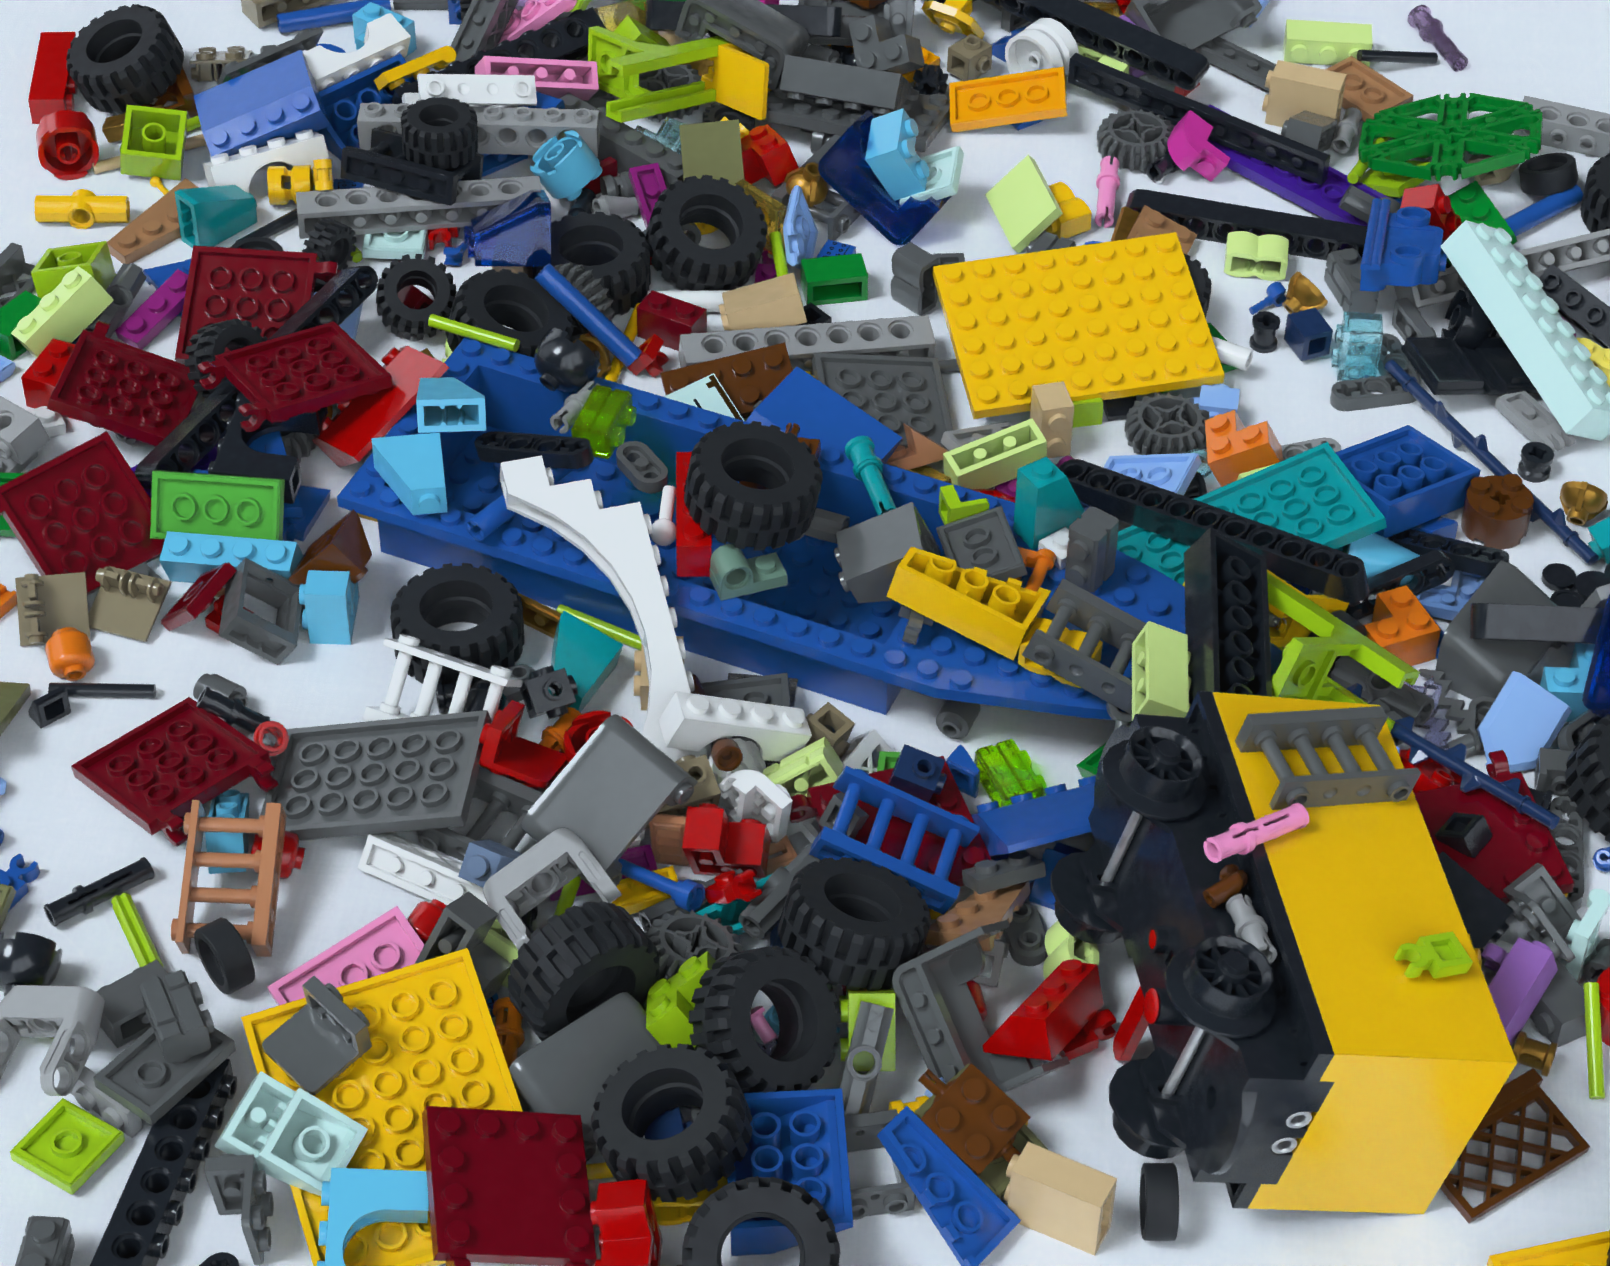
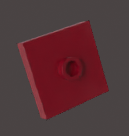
M225 562L201 574L163 617L161 624L168 631H171L196 619L200 613H203L215 601L214 597L237 570L229 562Z

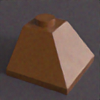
M354 509L308 547L288 579L291 583L297 585L306 584L308 570L350 571V579L353 584H356L368 572L365 566L372 556V552L359 515Z

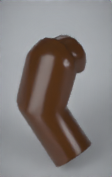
M1228 864L1220 871V881L1203 891L1204 899L1210 907L1216 908L1228 901L1231 897L1237 895L1247 884L1248 876L1246 872L1240 870L1236 864Z

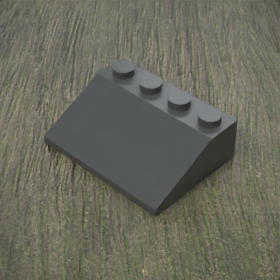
M786 55L779 90L787 94L786 98L803 102L804 97L814 98L815 103L819 105L832 106L833 102L844 104V109L861 111V107L873 109V114L885 115L902 108L912 92L913 86L898 73Z

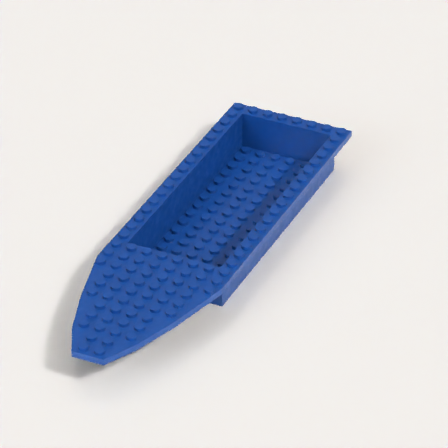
M465 337L444 362L449 369L440 378L454 377L485 396L487 430L440 432L448 512L412 515L375 470L373 452L337 496L338 507L350 511L354 509L359 514L378 519L380 548L383 553L429 568L434 567L435 569L442 568L443 564L450 563L453 566H462V563H469L475 568H479L481 565L492 570V574L498 572L507 579V582L514 585L518 593L541 604L556 609L560 604H563L639 635L629 609L608 577L583 551L552 529L517 513L482 541L475 540L469 534L466 522L503 494L500 483L501 463L481 461L478 457L474 441L480 435L491 431L588 439L594 455L593 462L583 468L574 469L554 485L591 479L594 491L599 490L601 493L603 508L640 502L643 514L648 513L651 524L659 519L662 491L649 494L638 490L618 468L616 461L617 448L629 441H639L646 444L667 467L668 485L676 488V452H691L695 444L706 433L713 432V429L725 424L729 427L733 422L743 420L596 377L593 380L595 381L594 385L589 390L598 383L603 389V397L590 408L589 414L584 419L578 420L570 427L568 432L561 434L559 431L565 424L555 431L551 426L550 418L564 406V401L568 396L577 392L568 393L557 389L556 391H551L543 386L539 380L541 376L536 370L533 357ZM416 403L392 427L385 437L426 434L418 433ZM821 444L818 462L823 480L816 508L850 517L849 527L878 516L864 483L857 479L853 473V462L847 458L844 451ZM883 463L881 474L896 507L898 508L913 502L937 542L941 556L946 557L936 528L944 525L938 512L940 487L952 484ZM954 485L961 502L987 498L990 504L989 510L1002 506L1017 546L1032 550L1013 531L1014 502ZM675 497V504H674V511H673V519H672V522H674L675 525H676V497ZM713 534L712 554L718 547L725 545L717 541L716 536ZM649 535L651 545H655L656 543L651 539V536ZM804 535L801 539L795 540L790 544L785 542L784 546L772 549L769 546L765 550L754 551V547H745L742 551L746 559L776 552L788 575V583L786 586L723 601L720 600L710 577H677L676 539L667 546L657 545L661 564L657 566L659 575H665L669 588V596L666 597L668 608L674 607L677 616V628H674L676 636H683L686 651L763 676L788 673V680L791 685L887 715L901 689L905 688L938 699L1081 718L1113 720L1106 709L1107 701L1083 688L1063 684L1051 675H1040L1023 668L1018 664L1019 653L1013 661L935 621L932 626L922 625L916 645L902 641L908 619L898 616L900 603L894 600L858 603L851 591L845 592L839 579V573L843 570L838 564L834 549L838 547L836 543ZM1116 550L1114 573L1106 581H1103V584L1095 592L1090 593L1145 623L1151 621L1186 634L1185 587L1161 572ZM1054 565L1047 572L1041 588L1051 590V593L1040 618L1053 620L1055 614L1046 610V607L1061 580L1065 579V568L1060 570ZM1026 567L1027 575L1021 577V587H1026L1034 568ZM1070 622L1066 625L1069 630L1087 632ZM1101 640L1103 647L1099 663L1110 668L1119 649ZM1270 642L1271 675H1273L1283 659V651ZM1132 657L1123 676L1132 680Z

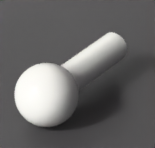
M667 485L663 487L659 519L652 524L651 539L660 546L670 545L676 539V525L672 522L676 488L674 486Z

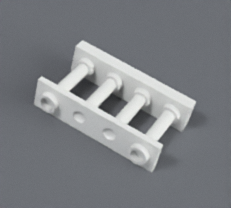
M418 74L419 93H404L402 95V103L416 104V101L432 97H447L449 99H458L460 102L476 107L498 106L518 108V106L537 105L535 75Z
M400 634L399 639L385 638L383 643L384 646L399 650L385 702H381L380 707L366 706L362 720L377 721L429 716L443 666L460 671L448 714L462 713L464 711L472 679L475 676L490 681L483 710L488 711L493 721L499 707L504 686L522 687L523 680L512 677V670L492 665L491 669L420 646V639ZM413 655L428 660L429 664L416 710L408 716L400 713L401 707L398 705Z

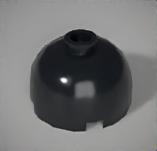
M1464 287L1465 291H1457L1450 302L1445 315V319L1450 320L1448 330L1442 328L1441 337H1452L1458 346L1474 349L1487 338L1495 337L1497 330L1469 288Z
M557 328L549 329L536 348L534 362L536 370L541 376L539 380L543 386L551 391H556L557 389L568 393L578 392L588 381H593L601 371V369H598L601 364L595 354L583 342L577 339L575 343H572L565 338L569 333Z
M4 932L0 933V991L4 992V996L17 985L50 986L58 974L62 958V949L55 950L56 942L40 935L25 932H16L15 939H3Z

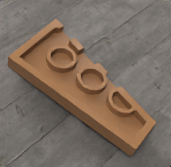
M186 178L107 242L110 254L122 264H131L180 238L181 233L174 192L179 189L199 187Z
M1029 881L983 894H978L974 891L964 901L956 903L955 907L949 912L937 917V920L930 926L925 945L941 946L978 927L1005 920H1008L1010 924L1013 920V912L1019 911L1030 894ZM1001 931L980 941L982 950L992 951L994 939H1000L1004 932Z

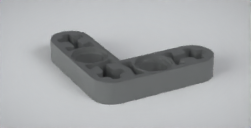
M1381 333L1373 337L1370 355L1381 376L1336 382L1332 386L1330 404L1333 408L1339 411H1356L1409 404L1416 401L1384 369L1385 364L1389 360H1394L1411 377H1415L1417 383L1421 386L1420 379L1413 365L1401 350L1402 344L1396 336ZM1376 390L1382 392L1383 394H1372L1368 391Z

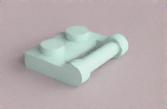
M1593 889L1589 892L1587 907L1589 909L1581 921L1574 920L1567 935V940L1572 942L1568 944V947L1575 955V958L1571 962L1561 958V963L1578 983L1583 976L1585 964L1593 959L1596 954V947L1600 942L1598 932L1601 921L1610 906V894L1603 889Z

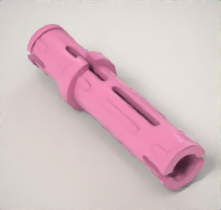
M1106 156L1100 161V174L1096 180V186L1099 190L1095 223L1101 227L1102 219H1104V228L1110 227L1114 223L1116 190L1120 186V178L1118 176L1119 161L1116 157H1113L1111 165V156Z
M1294 803L1287 808L1265 815L1247 824L1244 822L1233 824L1228 831L1214 837H1209L1206 839L1207 841H1204L1205 855L1211 862L1218 863L1222 859L1237 853L1240 855L1251 853L1257 845L1306 827L1309 823L1308 811L1302 804Z

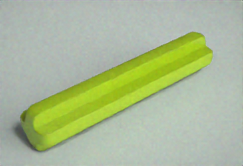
M122 893L120 896L115 895L111 900L112 908L139 966L143 967L156 959L163 966L131 895L128 893Z

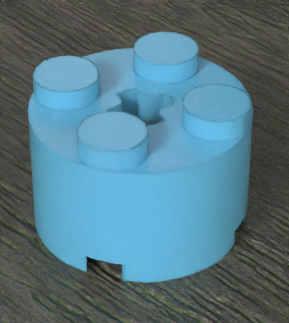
M570 130L563 132L566 137L560 140L555 136L545 142L532 158L535 163L534 167L530 165L532 173L540 177V183L553 198H566L568 201L578 198L582 193V188L591 180L599 177L603 171L599 159L578 132Z

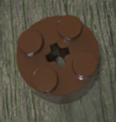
M1506 474L1504 476L1474 477L1471 480L1461 519L1462 531L1468 539L1474 542L1476 538L1484 542V546L1500 550L1513 548L1520 544L1521 539L1528 532L1534 504L1533 495L1522 484L1521 477L1515 474Z

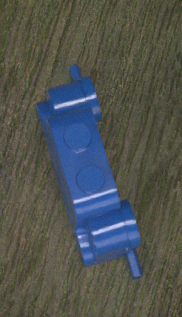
M1373 199L1360 268V291H1381L1386 288V285L1411 287L1419 284L1431 285L1437 283L1439 272H1446L1447 255L1441 248V245L1446 240H1443L1442 228L1429 225L1431 221L1430 211L1421 207H1404L1399 209L1397 213H1389L1391 206L1389 199Z

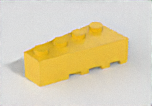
M911 546L896 568L887 597L1014 661L1019 653L1020 644L1036 619L1041 617L1051 590L1039 587L1037 592L1021 587L1022 581L1008 577L1007 582L988 577L987 570L975 566L974 568L963 569L957 567L956 560Z

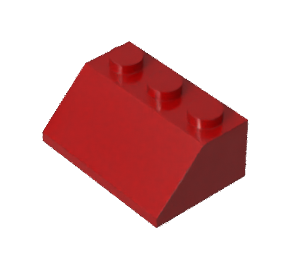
M1076 959L1063 961L982 1045L983 1052L1053 1061L1104 1006L1098 965L1082 963Z

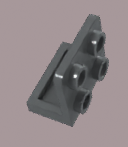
M1537 862L1503 889V892L1510 900L1506 905L1513 910L1512 915L1519 922L1524 920L1531 929L1527 933L1531 941H1539L1552 950L1555 959L1561 957L1567 962H1571L1575 955L1564 939L1567 937L1574 920L1581 921L1582 919L1544 866Z
M313 976L302 985L307 1004L263 1041L262 1047L263 1051L304 1091L311 1095H316L367 1052L372 1045L368 1032L370 1023L365 1015L356 1007L352 1010L343 1003V997L331 983L324 985L318 978Z
M224 1154L220 1157L205 1158L204 1173L219 1215L242 1214L241 1226L254 1265H263L264 1252L271 1250L270 1227H266L267 1217L273 1216L274 1211L272 1192H266L267 1180L265 1170H259L254 1154L238 1156Z

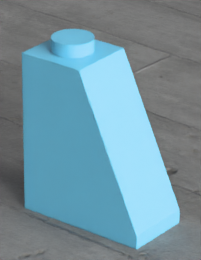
M454 377L420 378L416 398L418 433L487 430L484 395Z
M440 432L371 438L375 470L412 515L448 512Z

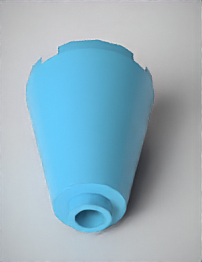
M1377 533L1337 549L1362 559L1367 579L1420 556ZM1414 575L1405 576L1399 586L1408 585L1413 580Z

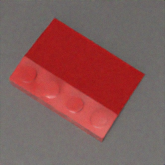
M409 346L402 347L399 350L395 347L392 348L381 360L385 364L383 368L392 376V387L380 390L379 393L374 395H363L353 398L347 403L338 404L336 407L340 411L332 419L328 416L326 417L320 435H316L312 441L339 468L360 462L372 449L371 438L384 437L416 403L420 378H440L449 367L445 363Z

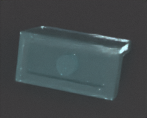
M667 116L657 133L639 125L636 126L635 130L682 155L679 125H685V123Z

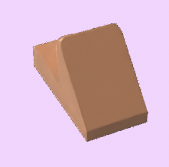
M904 423L908 448L898 446L886 464L910 470L943 460V453L948 452V450Z

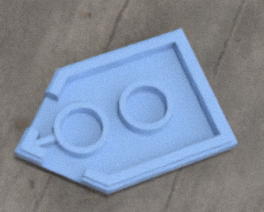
M796 185L790 194L783 223L786 261L791 266L801 269V259L813 258L818 230L802 188Z
M1513 671L1477 728L1480 743H1483L1487 760L1486 765L1492 764L1488 756L1489 752L1503 750L1508 759L1510 773L1535 769L1540 748H1550L1572 712L1569 705L1522 673Z

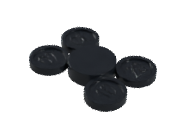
M1553 563L1543 569L1541 579L1546 587L1556 591L1552 594L1551 599L1558 606L1581 607L1596 588L1610 584V563L1606 565L1604 573L1585 571L1577 577L1571 567L1561 563Z

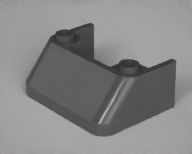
M1008 920L978 927L900 965L893 974V989L925 1064L938 1078L943 1077L946 1083L968 1063H972L1005 1093L1070 1064L1066 1056L1033 1068L1029 1058L983 1052L982 1045L990 1036L966 982L977 978L985 968V955L979 942L1010 928Z

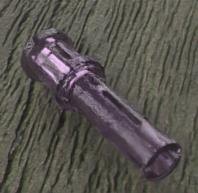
M1419 5L1412 9L1407 17L1409 25L1417 28L1421 39L1425 42H1430L1453 71L1463 70L1468 64V58L1458 49L1449 36L1445 34L1442 22L1431 15V10L1427 5Z

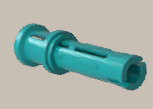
M857 436L846 444L844 452L847 458L853 462V473L857 479L864 483L877 515H881L897 507L881 474L883 463L879 457L875 456V445L872 439L868 436Z

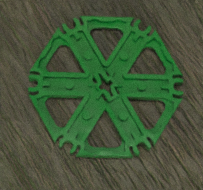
M1461 93L1456 98H1451L1449 94H1445L1444 99H1441V94L1381 110L1379 113L1374 114V119L1367 118L1362 126L1358 149L1359 160L1362 163L1367 162L1368 168H1372V170L1431 181L1432 176H1435L1436 181H1441L1443 176H1452L1453 180H1457L1459 174H1461L1462 179L1523 163L1525 160L1530 159V153L1538 154L1542 145L1543 112L1540 109L1533 110V105L1528 102L1470 93L1468 98H1466L1465 93ZM1474 111L1492 112L1469 119V114ZM1430 113L1438 114L1437 121L1417 118L1418 116ZM1519 129L1530 131L1529 136L1513 135L1512 133ZM1379 137L1393 138L1390 141L1374 144V140ZM1465 151H1468L1471 155L1484 154L1494 156L1477 163L1467 164L1464 161ZM1432 156V162L1426 166H1415L1407 163V160L1417 157L1427 158Z

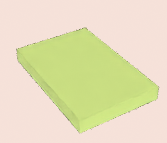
M1029 155L985 194L1012 249L1018 253L1022 252L1031 241H1034L1063 214L1035 159Z

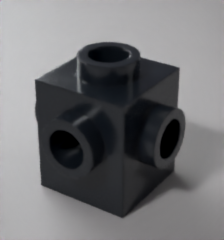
M553 665L534 671V678L525 680L522 683V687H519L530 719L547 714L548 719L569 713L567 707L576 702L575 695H578L573 676H567L565 668L554 671Z

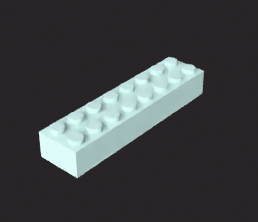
M1465 220L1441 245V248L1565 433L1603 441L1610 434V387L1606 382L1608 380L1607 376L1593 364L1590 359V351L1578 342L1574 336L1575 330L1572 325L1559 314L1557 303L1543 291L1542 281L1532 274L1526 266L1528 264L1527 259L1520 252L1516 251L1511 244V236L1502 228L1496 229L1484 223L1478 224Z

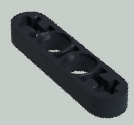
M491 431L480 435L474 441L478 457L484 462L502 463L542 455L545 467L579 469L589 465L594 460L590 441L585 438Z
M1408 529L1388 537L1394 543L1420 556L1434 550H1442L1455 564V570L1488 577L1500 561L1503 560L1509 563V554L1506 551Z
M1434 550L1367 579L1369 585L1367 597L1362 600V603L1360 601L1349 603L1345 612L1356 620L1373 614L1376 599H1368L1370 593L1378 588H1383L1382 592L1402 587L1399 586L1400 582L1407 575H1414L1413 580L1407 585L1414 595L1441 585L1453 576L1455 564L1444 551Z

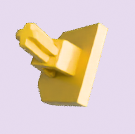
M934 0L924 1L921 9L930 21L938 25L941 30L950 34H954V32L966 36L973 34L980 39H983L985 32L976 20L970 16L973 10V0H946L944 4Z

